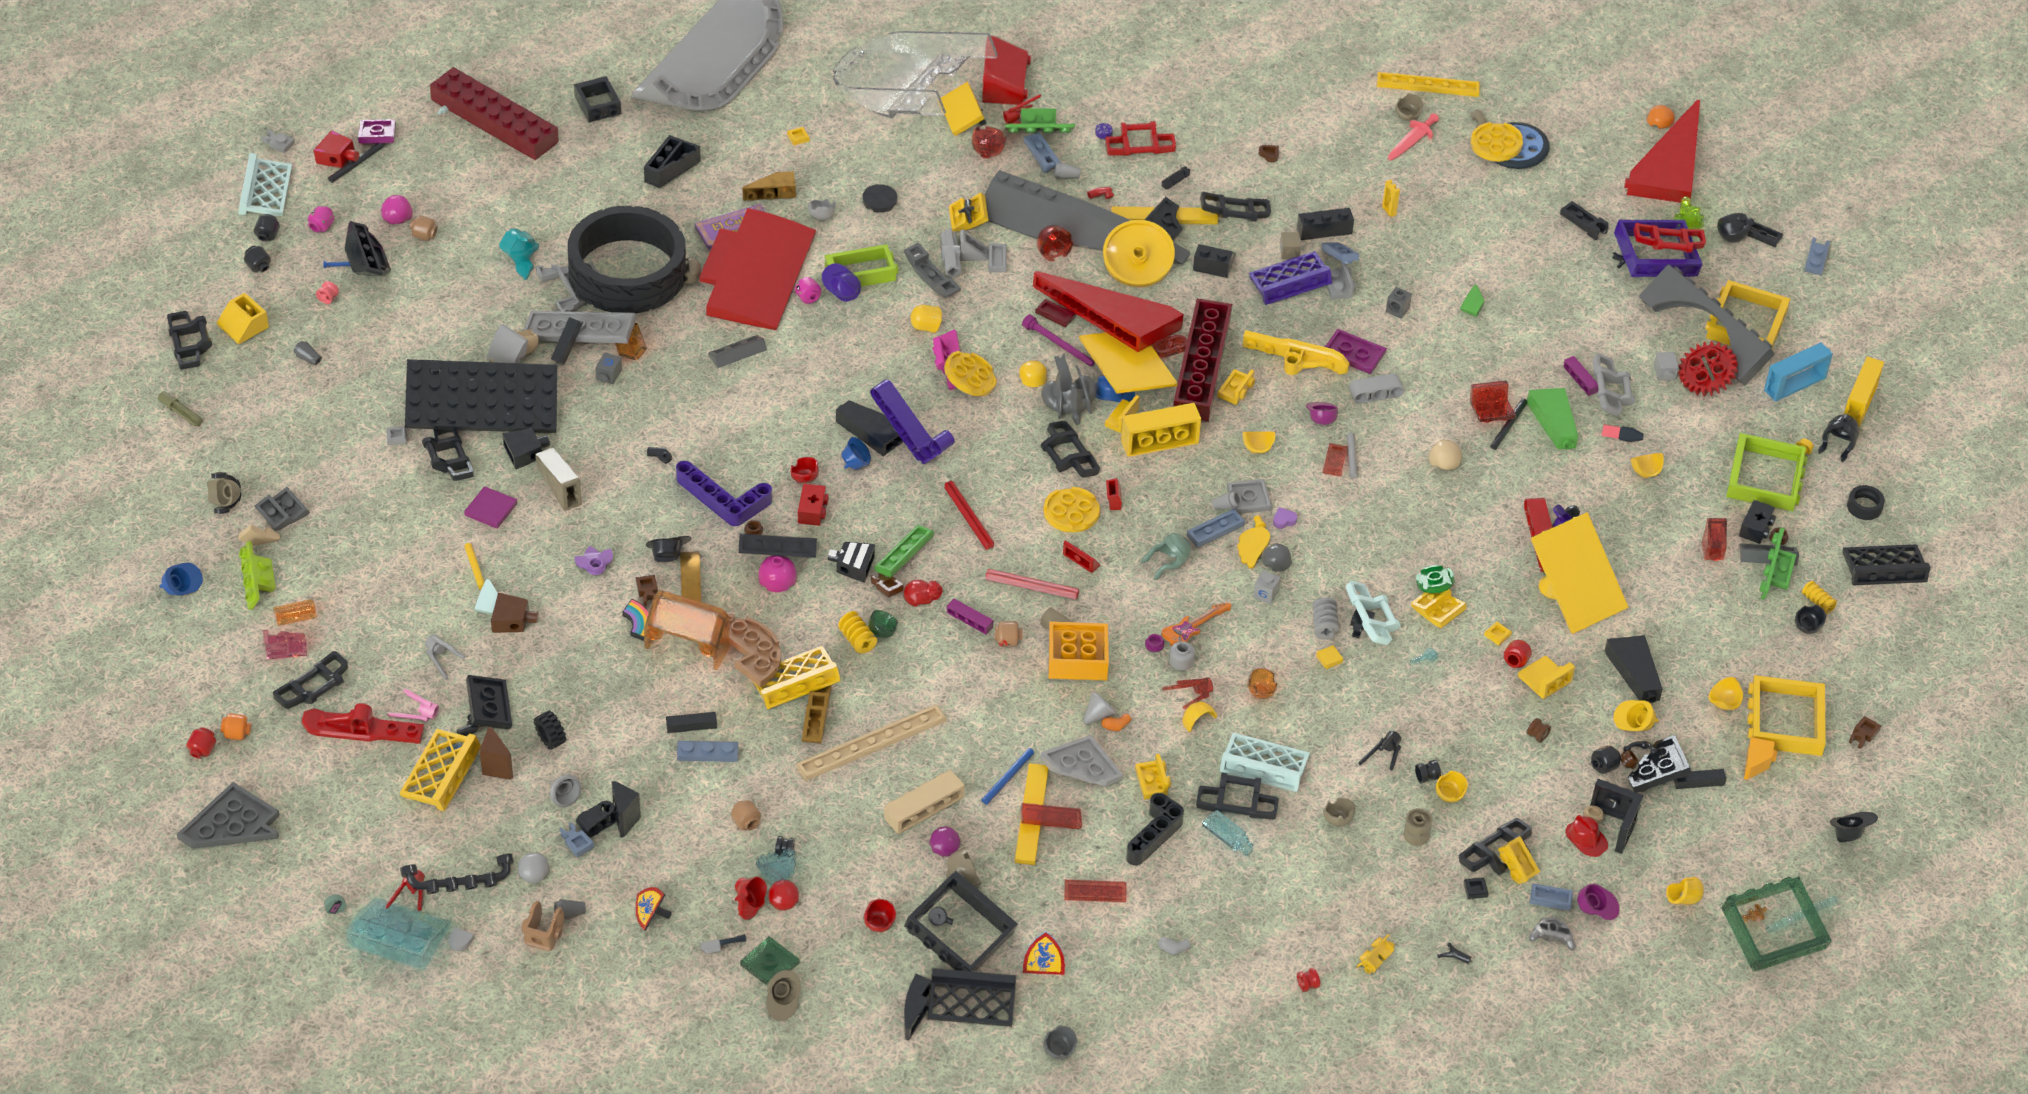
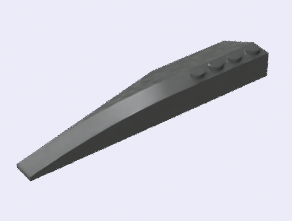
M1001 170L993 177L985 193L988 222L1042 241L1047 239L1054 241V243L1061 244V242L1072 244L1071 246H1087L1088 249L1103 251V246L1109 233L1118 225L1131 221L1092 203ZM1173 242L1175 249L1174 263L1183 265L1190 255V251Z

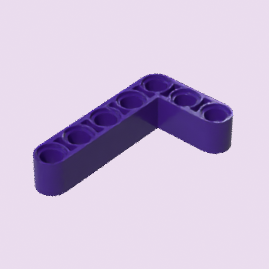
M884 379L870 390L872 398L917 461L920 460L922 464H926L955 443L953 435L947 430L931 438L895 386L888 379Z
M680 461L676 464L677 482L731 526L742 525L772 504V486L768 483H759L735 499L691 462Z

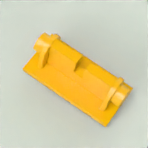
M1387 934L1383 938L1379 936L1371 944L1373 947L1371 951L1367 949L1359 957L1361 961L1356 967L1363 965L1366 973H1374L1383 961L1394 952V943L1386 940L1390 935Z

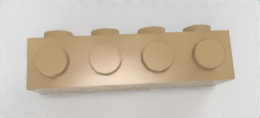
M950 769L945 773L939 774L929 782L922 783L918 788L906 792L900 798L888 802L884 806V819L897 834H900L963 799L965 785Z

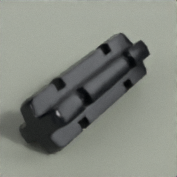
M1186 166L1182 167L1164 179L1162 187L1168 190L1172 185L1174 186L1189 176L1190 169Z

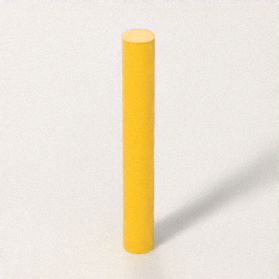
M466 543L464 547L478 588L482 589L485 582L472 544Z

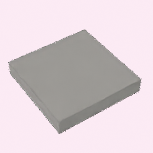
M1264 479L1227 483L1228 492L1231 490L1237 491L1241 496L1242 503L1235 509L1238 514L1271 511L1272 506Z

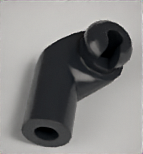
M647 448V456L657 457L662 463H669L672 460V455L666 448Z

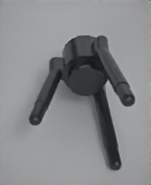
M1396 731L1387 732L1385 737L1381 738L1379 743L1358 764L1362 765L1378 749L1379 751L1383 749L1386 751L1394 750L1389 768L1392 771L1398 752L1401 749L1399 745L1402 740L1400 734Z

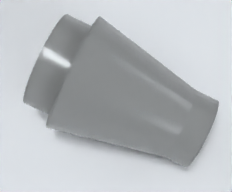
M1063 162L1056 163L1054 177H1058V179L1079 178L1081 169Z
M1233 490L1212 500L1215 510L1236 509L1242 503L1239 492Z

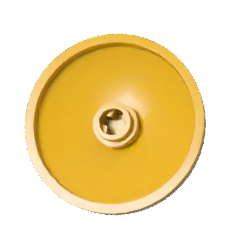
M1131 220L1118 225L1109 233L1103 246V261L1107 271L1115 280L1127 286L1148 287L1154 285L1168 275L1174 263L1175 249L1171 237L1162 227L1146 220Z

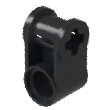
M601 801L594 807L580 813L576 823L588 837H594L616 822L615 806L611 801Z

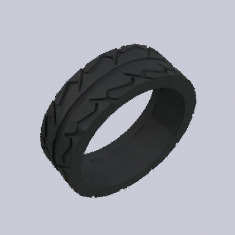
M614 206L591 213L572 229L568 238V276L571 287L575 289L574 292L580 299L606 312L637 314L661 307L679 293L686 279L684 275L686 273L685 237L682 231L679 230V226L672 219L650 208ZM629 240L653 245L670 258L669 262L657 272L643 277L628 279L600 274L583 261L590 252L602 245Z

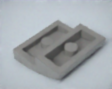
M502 324L491 342L487 360L489 361V358H492L495 362L519 363V359L526 355L528 340Z

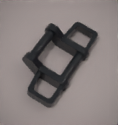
M1202 192L1200 196L1202 210L1218 214L1220 218L1227 219L1228 217L1256 222L1257 219L1268 218L1271 213L1270 201L1268 199H1239L1208 192ZM1206 200L1216 201V206L1207 204ZM1225 204L1245 206L1246 212L1228 210ZM1254 206H1264L1265 211H1254Z
M187 311L167 314L168 332L173 340L174 356L178 361L179 369L183 370L200 366V355L204 354L212 346V340L209 338L206 328V317L197 316L191 321ZM187 320L186 324L172 326V321ZM200 331L201 340L197 344L182 347L179 336ZM196 356L195 360L181 361V358Z
M1058 421L1049 423L1047 431L1050 437L1044 440L1040 446L1053 460L1057 471L1061 473L1073 466L1083 478L1098 475L1100 466L1092 453L1087 451L1081 443L1078 434L1068 422ZM1062 428L1065 431L1057 433L1055 429ZM1072 442L1079 453L1069 454L1061 460L1053 448L1058 444ZM1089 462L1092 468L1084 469L1080 464Z
M434 429L435 438L426 437L422 440V444L427 449L431 458L430 463L433 469L448 473L453 481L474 477L471 461L464 452L462 440L458 436L457 430ZM449 432L453 433L452 437L444 439L438 438V435ZM455 448L459 458L445 460L438 457L436 452ZM465 468L468 469V471H464V472H460V473H455V472H454V471L461 470V469H465Z
M332 651L321 661L314 664L312 669L274 690L273 697L285 709L292 708L303 702L313 704L317 701L318 697L328 690L344 683L341 675L348 669V662L338 652ZM333 660H337L341 666L333 673L326 665ZM318 673L328 681L313 692L306 691L301 687L302 684ZM289 690L297 695V697L291 700H285L281 697V695Z
M1222 772L1219 787L1199 786L1196 801L1198 809L1215 813L1229 812L1249 815L1250 818L1276 819L1279 798L1259 794L1262 778H1244L1227 775L1228 773ZM1226 783L1254 787L1251 808L1223 804ZM1201 795H1218L1217 804L1201 801ZM1258 801L1273 804L1274 810L1272 812L1257 811Z
M1515 818L1498 827L1496 832L1482 841H1476L1460 853L1459 862L1472 872H1476L1490 864L1493 871L1500 876L1505 873V869L1508 866L1501 862L1496 853L1487 848V846L1500 838L1510 842L1516 837L1521 836L1524 842L1525 839L1532 835V827L1519 818ZM1519 827L1523 832L1518 835L1511 829ZM1475 853L1482 859L1477 862H1471L1467 858Z

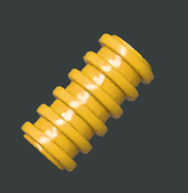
M1814 581L1806 583L1802 589V594L1806 595L1812 603L1819 605L1825 611V614L1835 609L1837 600L1833 599L1827 592H1824V589L1820 588Z

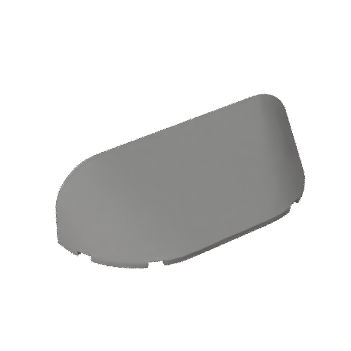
M718 0L642 81L630 97L693 111H710L725 105L740 92L777 49L779 34L782 33L783 29L780 1Z

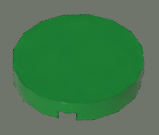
M1442 565L1425 567L1420 570V574L1416 575L1417 587L1426 593H1441L1451 588L1455 582L1454 572L1448 567L1447 569L1443 568Z

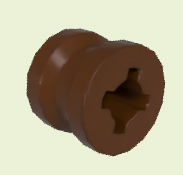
M1536 718L1529 725L1527 735L1534 736L1536 741L1542 743L1550 734L1551 726L1548 724L1544 725L1541 719Z

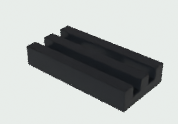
M1755 222L1752 228L1750 227L1747 236L1776 248L1780 239L1783 238V233Z

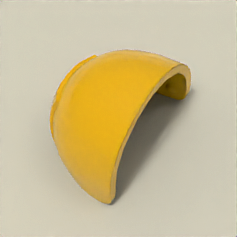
M1243 431V443L1251 453H1266L1271 449L1275 441V432Z
M1653 453L1630 458L1634 471L1640 477L1648 478L1657 476L1661 472L1664 457L1662 453Z
M1727 677L1714 685L1708 699L1719 709L1735 710L1742 703L1743 691L1735 677Z
M1205 702L1191 704L1185 710L1182 717V723L1186 730L1191 732L1195 722L1205 713H1209L1214 719L1217 718L1214 708Z

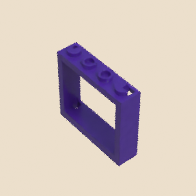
M1618 220L1614 235L1631 277H1657L1668 264L1672 268L1675 266L1683 272V277L1699 275L1703 263L1697 249H1693L1692 253L1683 252L1685 259H1637L1629 236H1635L1634 226L1636 223L1680 230V228L1688 229L1685 220ZM1640 231L1642 236H1650L1649 232ZM1688 236L1689 242H1694L1692 237Z

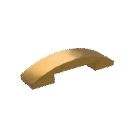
M699 551L680 552L682 612H701Z

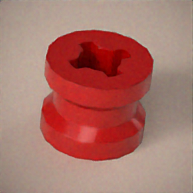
M1309 968L1307 972H1297V982L1302 992H1307L1312 987L1314 989L1320 987V978L1315 968Z

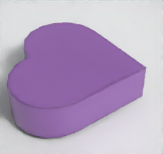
M1281 507L1278 508L1273 518V525L1278 529L1293 526L1297 522V514Z

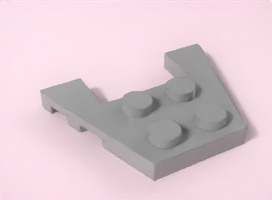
M593 262L586 263L591 269L597 271ZM557 264L551 265V268L535 267L541 282L560 277L571 297L555 302L558 311L573 312L586 304L574 292L575 289L571 287L568 266L559 267Z

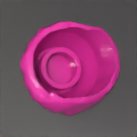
M392 195L386 198L381 205L382 218L387 223H404L413 216L412 206L404 196Z

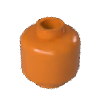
M229 713L226 717L222 718L220 732L224 734L226 739L241 741L244 740L246 735H250L251 723H248L246 715Z

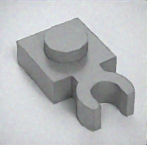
M271 130L267 131V136L269 137L261 136L263 143H270L271 148L285 153L295 144L294 138L282 133L275 135Z

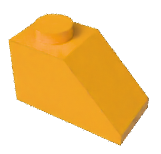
M1750 738L1744 779L1748 780L1768 770L1771 761L1775 762L1777 750H1774V741Z

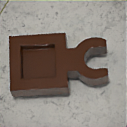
M878 573V577L873 574L871 575V583L876 585V589L888 598L904 591V584L893 576L886 577Z
M655 575L635 577L639 597L643 596V605L647 606L648 600H653L654 604L657 605L658 587Z
M1864 716L1854 727L1849 743L1857 740L1859 741L1858 748L1861 749L1864 746L1865 740L1871 742L1878 734L1881 725Z

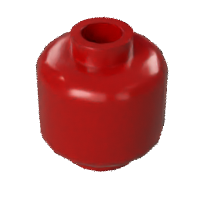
M1517 639L1509 643L1503 657L1509 666L1522 668L1530 659L1532 650L1527 642Z
M204 727L193 730L186 743V747L190 751L189 754L197 759H200L201 756H210L216 744L215 734Z

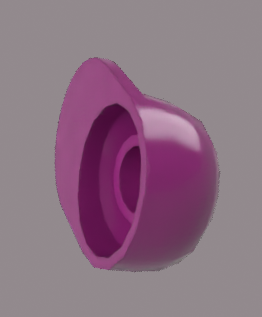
M1311 402L1306 404V408L1310 410L1311 419L1316 424H1332L1338 417V408L1332 403Z
M1595 883L1588 884L1580 889L1577 902L1584 913L1588 915L1596 914L1605 920H1613L1618 916L1619 903L1611 892Z

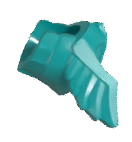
M517 228L510 229L502 237L499 247L513 259L519 276L527 280L534 268L530 258L539 249V243H536L532 235L526 231H520Z

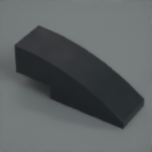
M915 974L909 986L904 1005V1035L907 1041L910 1040L929 1007V998L927 996L930 993L931 980L919 974Z

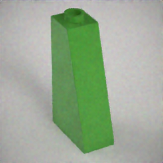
M1565 388L1529 390L1527 405L1556 448L1567 450L1576 448L1578 433Z

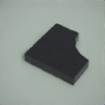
M1166 196L1144 219L1162 227L1169 234L1172 241L1183 231V227L1176 218L1180 206Z

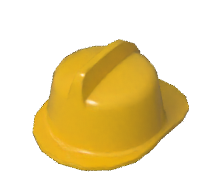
M1628 700L1619 704L1615 709L1613 717L1616 726L1624 731H1648L1659 721L1656 718L1652 705L1647 701Z

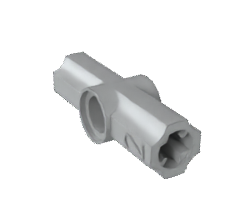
M946 229L941 233L942 262L945 265L946 275L957 277L961 274L960 245L957 243L956 232H953L952 229Z

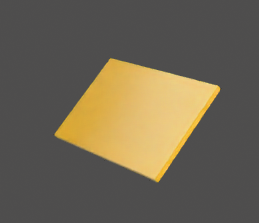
M1106 332L1079 335L1080 341L1116 393L1177 386V381L1152 346L1137 352Z
M1588 512L1573 517L1569 521L1530 538L1572 634L1629 608Z

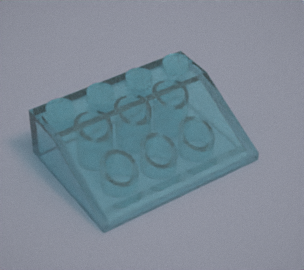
M374 897L354 917L346 931L348 947L425 971L447 932L451 921L393 903L387 909L385 906L388 901Z

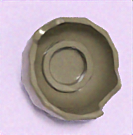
M1408 93L1403 98H1399L1395 107L1397 115L1403 120L1416 119L1423 108L1422 99L1411 93Z
M688 257L686 258L688 263L686 264V273L684 274L686 276L684 284H694L699 279L701 267L696 258Z
M1338 797L1334 803L1328 801L1323 810V815L1328 823L1340 827L1349 824L1353 820L1356 807L1351 800Z

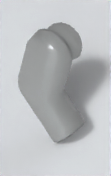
M1162 937L1158 942L1159 947L1171 955H1176L1190 949V943L1187 939L1175 942L1170 938Z

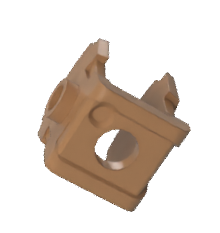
M536 900L529 910L530 915L528 919L523 920L521 926L524 933V942L529 946L552 951L556 939H559L562 934L564 912L560 907L556 909L547 933L536 930L542 917L541 903Z

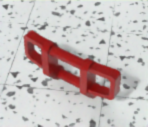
M1155 121L1138 124L1120 123L1121 136L1105 138L1108 155L1130 156V154L1138 153L1161 154L1176 151L1174 134H1157ZM1150 130L1152 146L1130 147L1127 131ZM1158 141H1171L1172 145L1159 146ZM1122 143L1123 148H1111L1110 144Z
M1636 223L1634 226L1635 240L1639 243L1650 245L1656 250L1672 249L1692 253L1693 249H1703L1706 244L1704 230L1680 228V230L1658 228V226ZM1640 231L1649 232L1650 238L1642 236ZM1660 235L1679 237L1680 243L1664 242L1663 239H1660ZM1688 236H1697L1700 242H1689Z

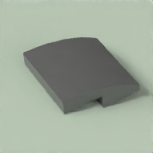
M288 487L284 488L273 498L270 494L254 506L275 531L304 518L310 513Z

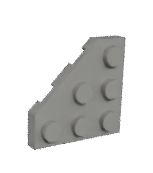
M1092 735L1043 751L1040 755L1041 760L1051 772L1105 787L1123 780L1124 775Z

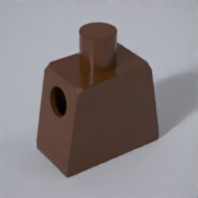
M498 593L491 618L492 633L524 632L526 622L538 623L539 612L529 611L527 599Z

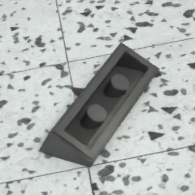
M754 335L710 351L708 355L716 367L720 368L764 352L767 348L764 338Z
M1739 544L1741 562L1769 564L1770 560L1767 559L1770 548L1773 549L1774 545ZM1780 546V550L1796 554L1794 566H1797L1799 560L1797 548Z

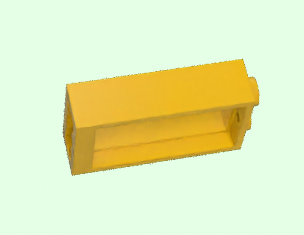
M1868 356L1849 395L1844 414L1850 415L1857 421L1859 428L1878 387L1884 366L1883 361Z

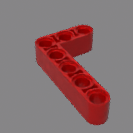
M1545 498L1525 499L1524 511L1526 512L1531 537L1553 528ZM1536 555L1539 568H1541L1540 572H1544L1538 555Z

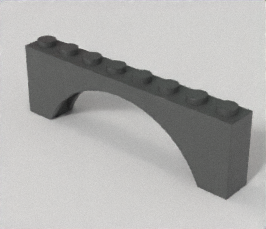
M1668 264L1639 295L1640 299L1654 312L1673 307H1692L1706 311L1716 317L1727 330L1732 352L1735 354L1738 362V373H1735L1736 379L1745 386L1775 355L1771 349L1773 346L1765 339L1763 341L1758 338L1760 335L1755 330L1751 329L1749 331L1746 328L1747 325L1740 318L1736 320L1733 317L1734 314L1728 308H1721V303L1714 297L1710 299L1707 296L1708 293L1702 287L1698 289L1694 286L1696 283L1690 277H1683V272L1676 266L1672 268Z

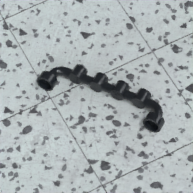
M512 854L497 856V865L502 866V871L499 873L471 874L464 877H448L440 880L430 879L422 882L416 880L414 876L418 874L416 864L403 866L400 868L401 876L406 877L408 883L413 888L426 890L427 894L430 895L440 892L439 888L446 887V892L459 890L458 886L465 885L466 890L478 888V883H484L485 888L494 887L497 885L496 881L504 880L509 875L510 865L514 863Z

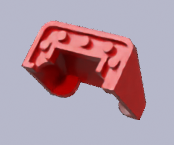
M988 35L983 73L982 103L1019 105L1024 102V99H1027L1028 89H1025L1027 65H1031V55H1028V51L996 36Z

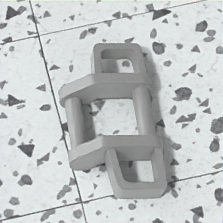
M1597 353L1593 357V372L1597 378V395L1602 410L1618 416L1623 411L1622 406L1635 403V396L1632 395L1630 385L1631 375L1627 371L1616 373L1614 361L1607 356ZM1600 363L1605 364L1607 369L1602 367ZM1605 381L1610 384L1623 383L1625 394L1619 395L1607 390Z

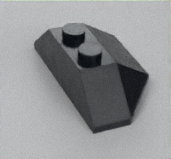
M350 221L344 249L352 272L365 276H382L389 273L391 269L383 246L368 231L369 228L366 225Z

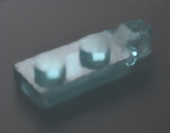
M1218 810L1202 821L1204 828L1230 848H1233V850H1239L1245 856L1253 852V844L1249 842L1246 832Z

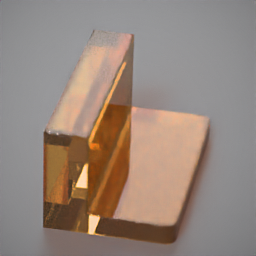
M638 323L634 324L628 343H615L620 356L635 361L647 349Z
M311 599L273 608L278 626L317 618L315 604Z

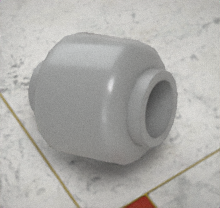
M1188 642L1174 643L1169 653L1170 665L1176 670L1190 669L1195 659L1194 647Z

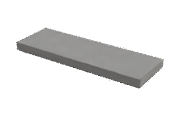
M531 311L524 331L531 329L538 336L539 341L558 342L568 318L571 317L583 323L575 342L628 343L637 317L635 313Z

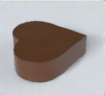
M1262 145L1259 147L1258 154L1264 157L1266 161L1274 163L1278 160L1279 146Z

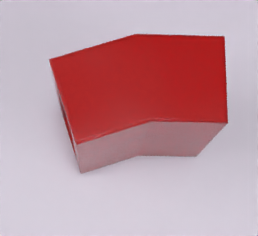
M1118 478L1106 480L1109 510H1121V485Z

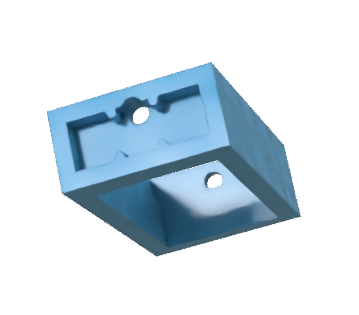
M1821 342L1770 365L1764 391L1776 402L1826 379L1833 353Z

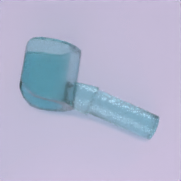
M1428 648L1423 655L1410 660L1413 665L1428 659L1432 663L1438 659L1436 656L1438 653L1433 648Z

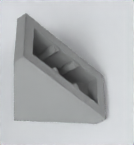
M962 229L959 235L960 261H987L988 247Z

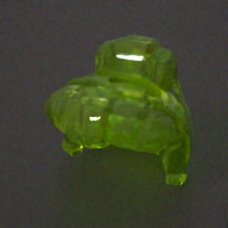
M1683 197L1680 202V211L1674 215V220H1685L1688 229L1702 228L1704 226V215L1700 214V207L1692 206L1690 198Z

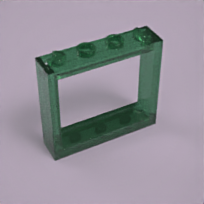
M1799 876L1784 878L1776 884L1771 882L1757 890L1751 888L1741 895L1732 894L1726 898L1721 907L1753 972L1825 950L1832 942ZM1792 890L1816 938L1761 955L1737 907Z

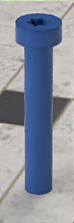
M323 261L324 268L350 266V263Z

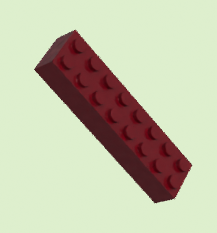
M452 67L430 84L432 101L440 106H446L452 113L535 161L559 142L558 127L455 67Z
M1197 298L1173 407L1195 403L1201 421L1209 422L1233 304Z

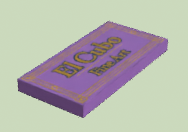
M761 204L748 207L765 212ZM747 208L695 223V229L708 250H711L720 228L738 231Z

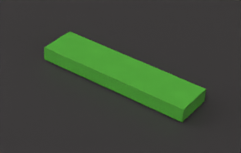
M917 525L875 566V572L892 577L934 536V531Z

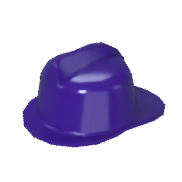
M836 263L830 264L822 272L823 285L838 299L848 302L855 300L861 292L860 280L845 266Z

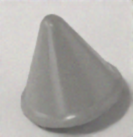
M1095 691L1091 692L1090 701L1083 719L1086 725L1116 715L1114 708Z
M567 774L550 782L551 800L559 807H568L574 804L581 794V783L578 778Z

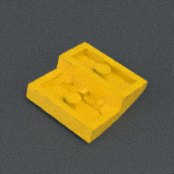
M980 192L970 199L974 210L971 211V224H969L965 212H958L964 208L965 199L963 197L949 205L953 232L961 231L962 229L968 230L989 220L984 194Z
M1450 589L1441 593L1424 592L1411 602V606L1419 614L1439 628L1444 627L1467 609L1466 603L1453 597Z

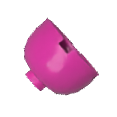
M771 555L760 564L758 572L759 583L771 592L787 591L789 587L794 586L796 583L797 571L795 564L786 556Z

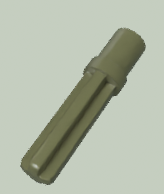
M162 391L158 395V400L166 405L168 409L173 410L192 425L201 426L203 419L183 405L176 397L171 396L166 391Z

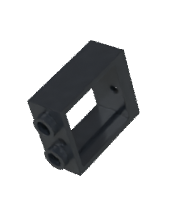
M607 76L574 84L575 98L588 122L599 121L600 119L621 114V101ZM605 93L609 95L610 102L591 107L586 99Z

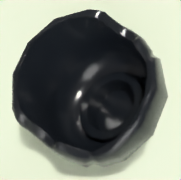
M1815 604L1811 607L1805 605L1796 612L1794 621L1800 631L1806 634H1815L1823 628L1826 614L1819 605Z

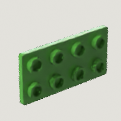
M1021 108V124H1005L1004 130H1008V133H1018L1019 130H1025V133H1036L1037 130H1042V133H1053L1054 130H1060V133H1070L1075 128V124H1056V108Z

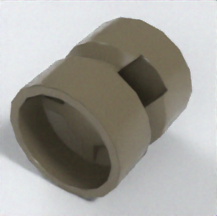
M1415 808L1407 814L1403 836L1411 845H1423L1429 840L1433 818L1427 810Z

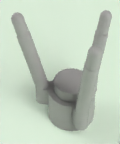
M435 634L429 636L425 642V646L428 648L426 653L432 658L445 680L448 679L434 654H441L447 649L462 659H465V656Z

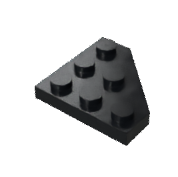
M1675 735L1656 741L1653 747L1658 750V753L1656 755H1651V753L1645 754L1638 763V769L1629 774L1628 779L1634 792H1643L1649 788L1692 774Z

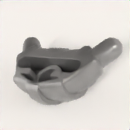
M1541 918L1534 927L1533 932L1529 935L1531 942L1542 938L1548 942L1556 941L1566 944L1571 951L1576 949V944L1572 939L1573 934L1568 928L1567 923L1558 920V918Z

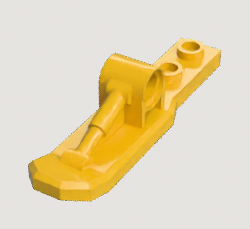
M1248 330L1244 332L1243 347L1285 357L1284 371L1289 375H1296L1302 369L1318 367L1331 369L1338 374H1347L1349 371L1348 360L1343 354L1334 349L1290 338L1280 339Z

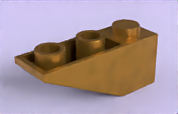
M794 171L775 172L743 186V201L796 198Z

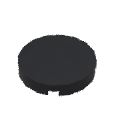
M884 184L869 186L862 194L863 205L868 210L870 208L876 213L890 211L897 204V193L892 187Z

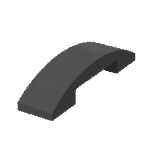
M919 242L904 249V254L913 269L937 294L947 298L961 291V288L951 277L946 278L928 259L929 253Z

